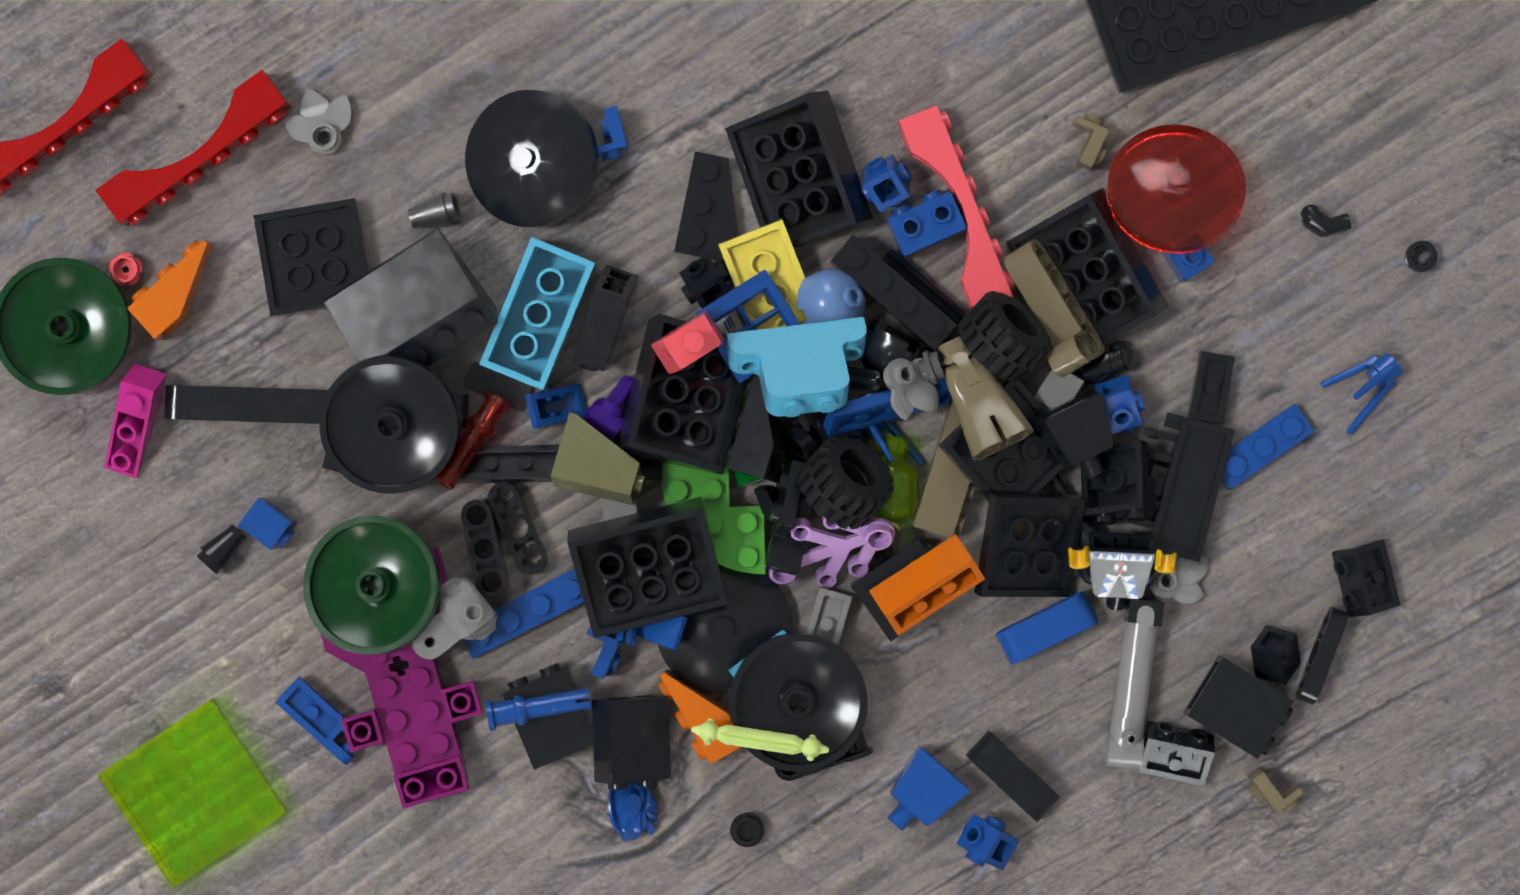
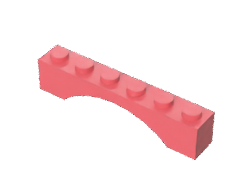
M936 105L899 120L897 125L909 155L925 164L941 178L952 192L960 208L962 218L967 227L965 230L967 243L966 258L960 284L970 309L987 292L996 291L1013 297L1011 290L1015 289L1014 281L1008 270L1003 271L998 260L1003 257L1001 248L996 238L990 240L986 227L990 225L989 218L984 207L978 208L973 195L978 194L972 176H965L961 163L965 162L964 155L959 144H952L948 132L953 129L946 111L940 113Z

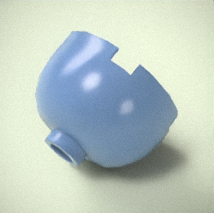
M828 269L815 272L807 276L799 287L797 305L799 311L804 310L807 318L806 321H803L804 324L858 318L864 315L866 301L863 289L850 275L841 270Z

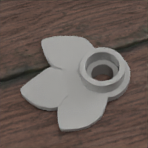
M307 89L301 100L300 115L288 116L284 120L286 129L293 139L308 143L311 149L318 154L329 155L340 147L342 142L341 132L349 126L352 110L346 95H341L329 103L321 94ZM324 132L331 134V140L327 144H321L319 140L320 135Z
M904 358L894 359L886 366L883 372L884 382L891 389V406L903 420H907L910 417L914 408L924 412H934L938 409L939 396L936 387L930 379L924 380L919 368L918 361L922 360V358H917L911 362Z
M1201 555L1200 562L1177 556L1175 572L1170 574L1163 573L1151 587H1148L1150 592L1160 599L1172 597L1183 605L1196 603L1204 597L1203 591L1197 582L1207 572L1208 559ZM1163 575L1167 576L1170 581L1168 587H1164L1161 583Z

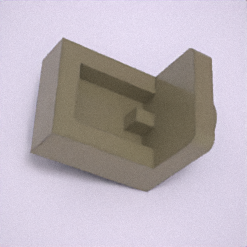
M1085 114L1084 118L1077 116L1072 126L1090 134L1076 163L1077 166L1086 170L1092 168L1093 164L1100 165L1108 148L1103 145V142L1109 132L1108 129L1102 127L1104 124L1102 120L1089 114Z
M1258 768L1247 776L1252 782L1248 789L1260 804L1266 801L1269 807L1276 813L1281 810L1287 812L1294 808L1300 802L1298 797L1304 793L1301 787L1295 783L1282 793H1279L1266 774Z

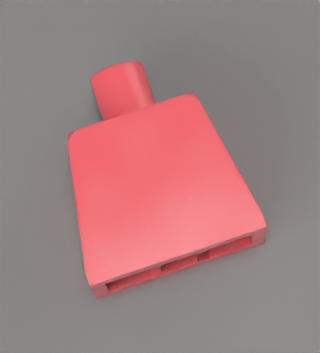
M707 310L652 343L651 346L668 374L685 368L720 346L724 341V337Z

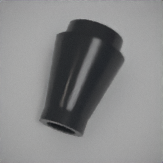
M231 524L226 530L201 546L202 551L197 557L217 575L221 569L226 570L240 545L247 537Z

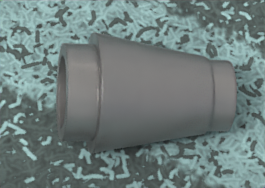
M442 192L414 208L408 209L409 220L414 229L454 225L455 220L461 219L462 216L458 199L454 193L446 194Z

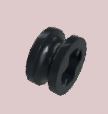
M1417 241L1408 247L1404 258L1408 268L1420 273L1432 268L1437 261L1438 255L1437 250L1431 243ZM1422 247V252L1428 251L1430 257L1425 259V266H1420V261L1415 264L1412 260V256L1416 254L1415 248Z

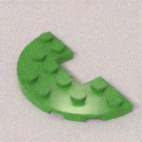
M755 374L746 380L738 417L741 411L745 409L748 399V383ZM737 421L732 440L736 439L738 433ZM728 458L724 474L722 475L663 462V479H661L666 505L702 497L718 564L742 573L766 575L764 514L760 506L730 507V469L727 468Z

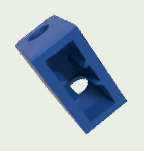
M918 745L890 790L891 795L900 803L887 818L902 831L915 816L926 826H929L964 798L970 790L925 749Z

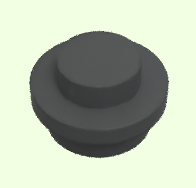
M928 350L922 352L923 359L918 361L924 380L930 379L933 385L938 384L939 379L945 377L944 368L941 365V357L938 351L929 353Z

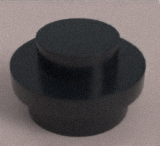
M742 813L736 816L730 827L731 837L735 843L742 847L757 845L764 835L762 820L753 813Z

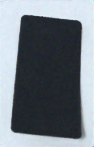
M474 362L466 377L464 386L522 412L527 402L525 395L530 394L532 388L504 374L479 365L480 363Z

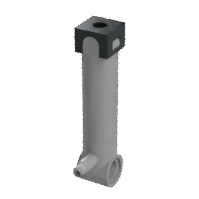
M1127 598L1123 618L1125 627L1110 731L1107 735L1104 751V766L1135 771L1140 770L1144 751L1143 734L1158 630L1162 626L1165 603L1161 601Z

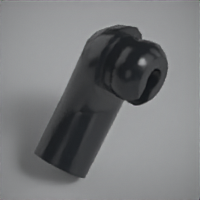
M1307 205L1301 210L1303 225L1317 236L1326 237L1351 229V222L1347 213L1329 218L1320 212L1316 205Z

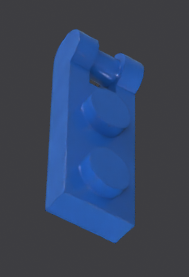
M301 676L297 677L275 703L337 759L348 765L354 759L353 754L355 751L350 753L347 741L341 745L335 740L342 731L344 732L341 719L346 717Z

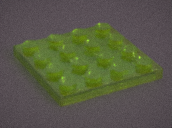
M213 698L97 775L172 889L288 812Z

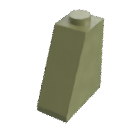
M569 412L551 472L553 485L633 505L636 495H642L646 482V476L642 475L640 463L577 414Z

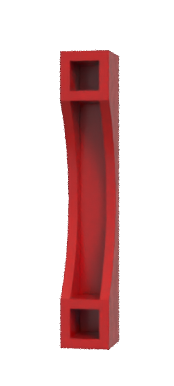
M121 38L94 58L90 76L82 93L72 107L55 123L27 137L0 142V196L12 187L10 182L18 176L26 177L33 173L39 167L37 162L45 156L49 155L52 157L61 152L67 146L65 141L73 135L81 136L94 126L92 121L101 114L107 116L121 106L120 100L129 93L135 95L148 86L147 80L153 75L128 42Z
M261 70L234 89L230 106L222 123L211 138L194 153L179 162L158 169L143 171L122 170L95 191L119 224L136 226L149 216L147 211L157 204L163 206L172 201L177 196L175 191L184 184L191 186L202 179L205 175L202 171L212 164L219 166L226 162L232 156L230 151L240 144L244 147L255 141L260 136L258 133L260 129L267 124L272 127L287 117L285 111L291 108V105L270 76Z

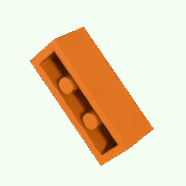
M955 534L870 589L869 592L899 636L984 581L985 578L974 559Z

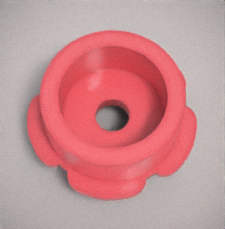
M127 252L120 253L118 257L111 260L109 272L116 284L120 286L128 284L131 286L140 280V272L143 271V265L140 259L133 257V254ZM125 266L129 267V271L127 273L123 271V268Z

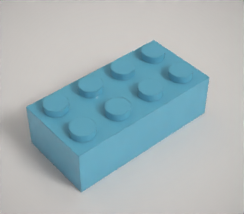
M531 237L498 317V323L495 324L479 365L543 391L547 390L597 264Z

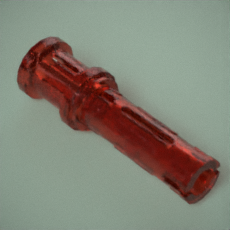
M487 391L484 394L485 401L477 413L470 415L468 418V429L456 445L448 463L434 478L436 482L449 490L454 489V486L485 439H490L495 435V427L503 415L509 413L512 409L508 402L492 392Z

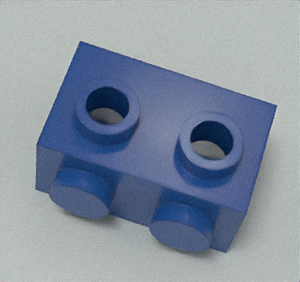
M941 189L924 195L922 197L924 203L911 208L910 204L906 203L891 210L893 217L888 218L886 222L903 258L967 229L951 191L942 194Z

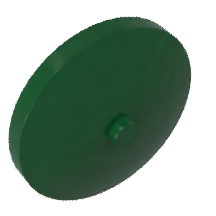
M49 258L26 266L17 272L0 292L1 362L19 382L42 393L72 395L88 391L100 385L117 370L130 344L131 315L127 309L128 304L122 291L105 272L80 260Z
M382 516L356 517L332 528L313 549L304 573V601L309 616L316 628L334 645L357 654H386L397 651L413 642L430 624L440 599V569L429 544L410 526L395 519Z

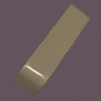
M1032 239L1005 256L1004 263L1006 269L1034 315L1045 328L1054 346L1047 354L1048 362L1053 371L1058 376L1065 377L1103 354L1104 347L1100 337L1043 245L1036 239Z

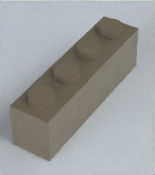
M951 400L911 524L913 527L948 538L952 537L954 532L960 534L966 514L961 513L964 500L971 501L975 487L938 446L961 424L953 400Z

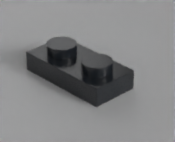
M1199 351L1188 418L1223 424L1235 357Z

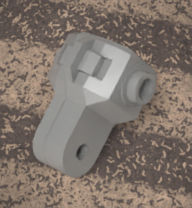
M452 576L441 585L438 607L430 624L410 644L421 658L435 659L460 639L484 640L496 630L498 615L468 578ZM432 637L429 643H425L426 638Z

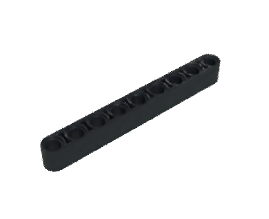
M165 385L164 419L319 424L321 406L328 390ZM452 394L458 410L459 428L468 429L469 394Z

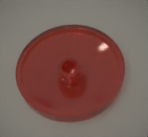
M1187 125L1157 126L1131 138L1116 154L1111 164L1107 181L1108 204L1114 219L1121 229L1143 246L1156 251L1174 254L1199 251L1212 246L1224 238L1239 219L1246 194L1244 172L1232 150L1211 133Z

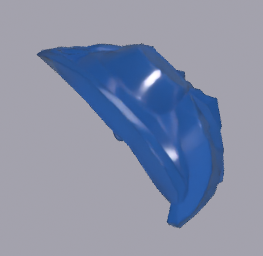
M638 782L628 783V789L609 790L608 810L610 822L614 830L621 835L622 841L636 840L639 834H643L646 830L650 835H653L655 822L658 820V802L654 799L650 787H640Z

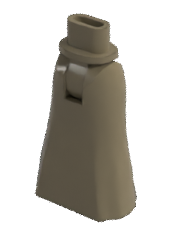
M961 336L938 347L944 359L941 365L945 368L946 384L973 461L982 460L1024 440L1033 433V428L994 373L986 369L973 357L963 343Z

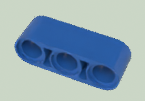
M1080 591L1005 627L995 635L1010 665L1092 627L1099 620L1085 591Z

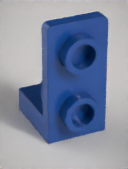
M617 106L603 109L606 118L599 119L604 139L611 138L612 143L597 146L598 157L602 156L603 161L620 158L623 156L622 151L629 149Z

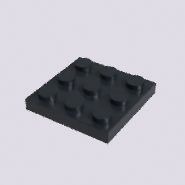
M355 198L253 215L271 317L327 308L324 303L326 298L368 272Z
M1006 380L1001 385L1033 428L1032 434L1022 441L976 461L972 459L961 424L938 445L988 503L990 493L1037 494L1064 467L1058 463L1032 418L1047 411L1022 382Z
M990 493L978 566L985 580L975 586L974 593L980 597H1069L1074 569L1069 566L1068 548L1078 549L1086 499L1080 495Z

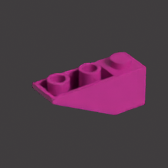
M134 364L121 380L104 465L105 469L133 478L138 477L161 405L167 374Z

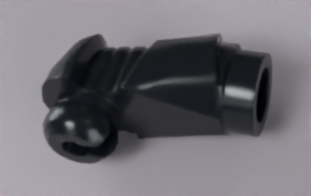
M1118 340L1113 342L1109 347L1111 353L1102 355L1081 367L1086 385L1105 382L1114 374L1125 369L1128 372L1131 369L1134 357L1133 350L1128 347L1125 341Z

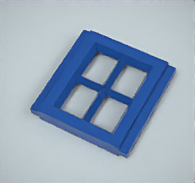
M765 269L695 313L697 316L707 310L717 326L716 322L738 310L747 326L737 332L758 330V326L777 314L780 315L786 326L800 325ZM765 292L775 308L752 321L743 305ZM724 337L723 343L716 348L729 367L726 354L727 338L725 339ZM731 370L738 383L754 374H738Z

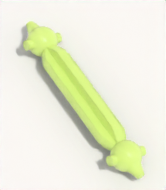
M707 719V722L698 726H692L691 732L699 735L705 745H710L712 741L717 739L726 745L794 755L802 752L808 761H813L819 754L829 752V747L821 744L816 739V735L813 734L809 738L802 740L796 735L733 725L718 727L713 719Z

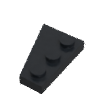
M695 151L674 252L700 258L708 254L711 260L725 263L718 244L738 236L729 159Z

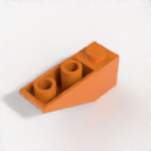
M196 240L182 252L184 256L182 260L175 266L172 263L168 264L157 274L156 277L159 280L150 288L144 286L132 296L131 300L133 303L127 309L154 339L162 340L187 318L213 249V245L209 241L203 240L199 243Z
M664 670L660 673L662 681L658 683L659 688L664 696H668V700L673 698L679 708L675 712V716L684 731L688 728L691 730L692 726H698L707 722V719H713L718 727L733 725L730 711L668 671ZM695 733L693 735L696 740L691 742L700 760L707 758L710 765L741 748L739 746L723 744L717 739L712 741L710 745H705L704 741Z

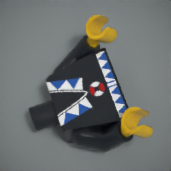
M1088 532V546H1084L1083 550H1073L1072 547L1068 548L1069 566L1077 570L1085 583L1093 586V594L1095 596L1106 597V606L1115 611L1126 608L1127 598L1140 599L1143 597L1145 588L1151 587L1163 573L1170 574L1175 572L1177 553L1173 552L1172 555L1162 554V550H1156L1155 557L1154 535Z

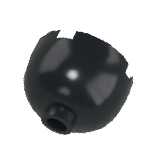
M869 318L866 323L865 349L861 359L870 366L869 369L881 372L882 381H884V369L892 360L904 358L911 362L917 358L923 359L922 352L929 350L927 347L919 348L921 343L890 325H887L886 329L883 330L877 326L878 320Z

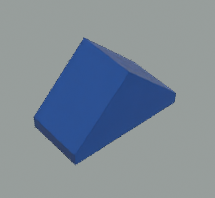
M580 384L525 395L533 429L567 422L569 412L575 413L581 418L587 412Z

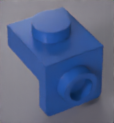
M590 626L586 634L594 637ZM616 633L596 638L605 643L591 674L601 679L605 678L607 672L614 674L621 659V655L616 653L620 645L614 642Z

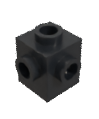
M708 254L691 262L685 269L679 272L686 284L681 287V290L691 305L698 302L703 309L731 291L727 284V281L732 279L721 262L715 265Z

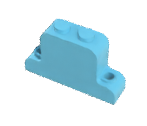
M864 317L728 333L726 352L728 364L735 373H754L759 376L765 408L773 416L796 417L800 414L813 412L829 413L844 407L847 403L850 378L846 362L857 360L863 356L867 329Z

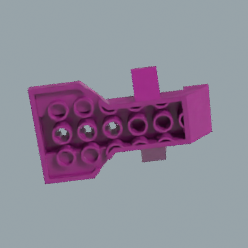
M438 547L432 549L438 562L442 585L448 580ZM321 634L327 653L366 674L375 708L341 719L350 753L386 742L402 808H408L469 790L464 753L455 722L483 714L474 680L444 687L436 658H421L416 654L411 644L386 654L366 655L344 650L331 643ZM432 637L426 638L425 643H429ZM396 656H400L402 661H408L409 667L404 669L406 674H400L399 670L393 669L392 663L396 662Z

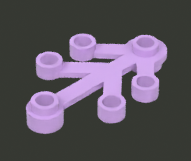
M822 516L825 528L830 530L840 528L836 523L834 525L828 523L826 518ZM800 517L795 519L794 528L791 530V537L797 541L807 540L821 544V546L803 552L801 567L829 558L826 565L820 566L816 570V581L820 587L831 588L836 584L837 574L851 549L862 546L859 554H854L847 560L849 574L854 577H862L867 574L869 570L868 564L874 553L884 550L891 545L895 537L893 524L884 518H873L866 525L860 526L858 529H851L850 527L846 529L840 528L855 533L844 537L813 528L808 519ZM798 528H804V530H802V531H798V530H796V529H798ZM769 569L770 579L777 584L790 583L796 577V575Z

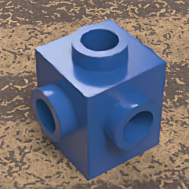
M893 154L885 159L881 156L866 165V169L863 170L861 189L869 202L873 201L879 212H882L890 207L900 205L910 197L912 175L904 162L898 163Z
M1128 374L1095 384L1096 392H1100L1103 396L1111 434L1117 432L1126 433L1132 431L1136 426L1143 425L1140 412L1146 410L1140 390L1133 391Z
M973 814L965 825L957 844L968 851L965 857L982 867L987 863L1004 870L1020 840L1004 831L1006 824L991 815L984 819Z

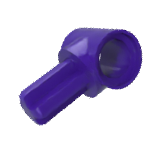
M626 375L621 377L607 399L598 398L583 417V420L610 441L622 428L625 416L623 410L628 404L634 380Z

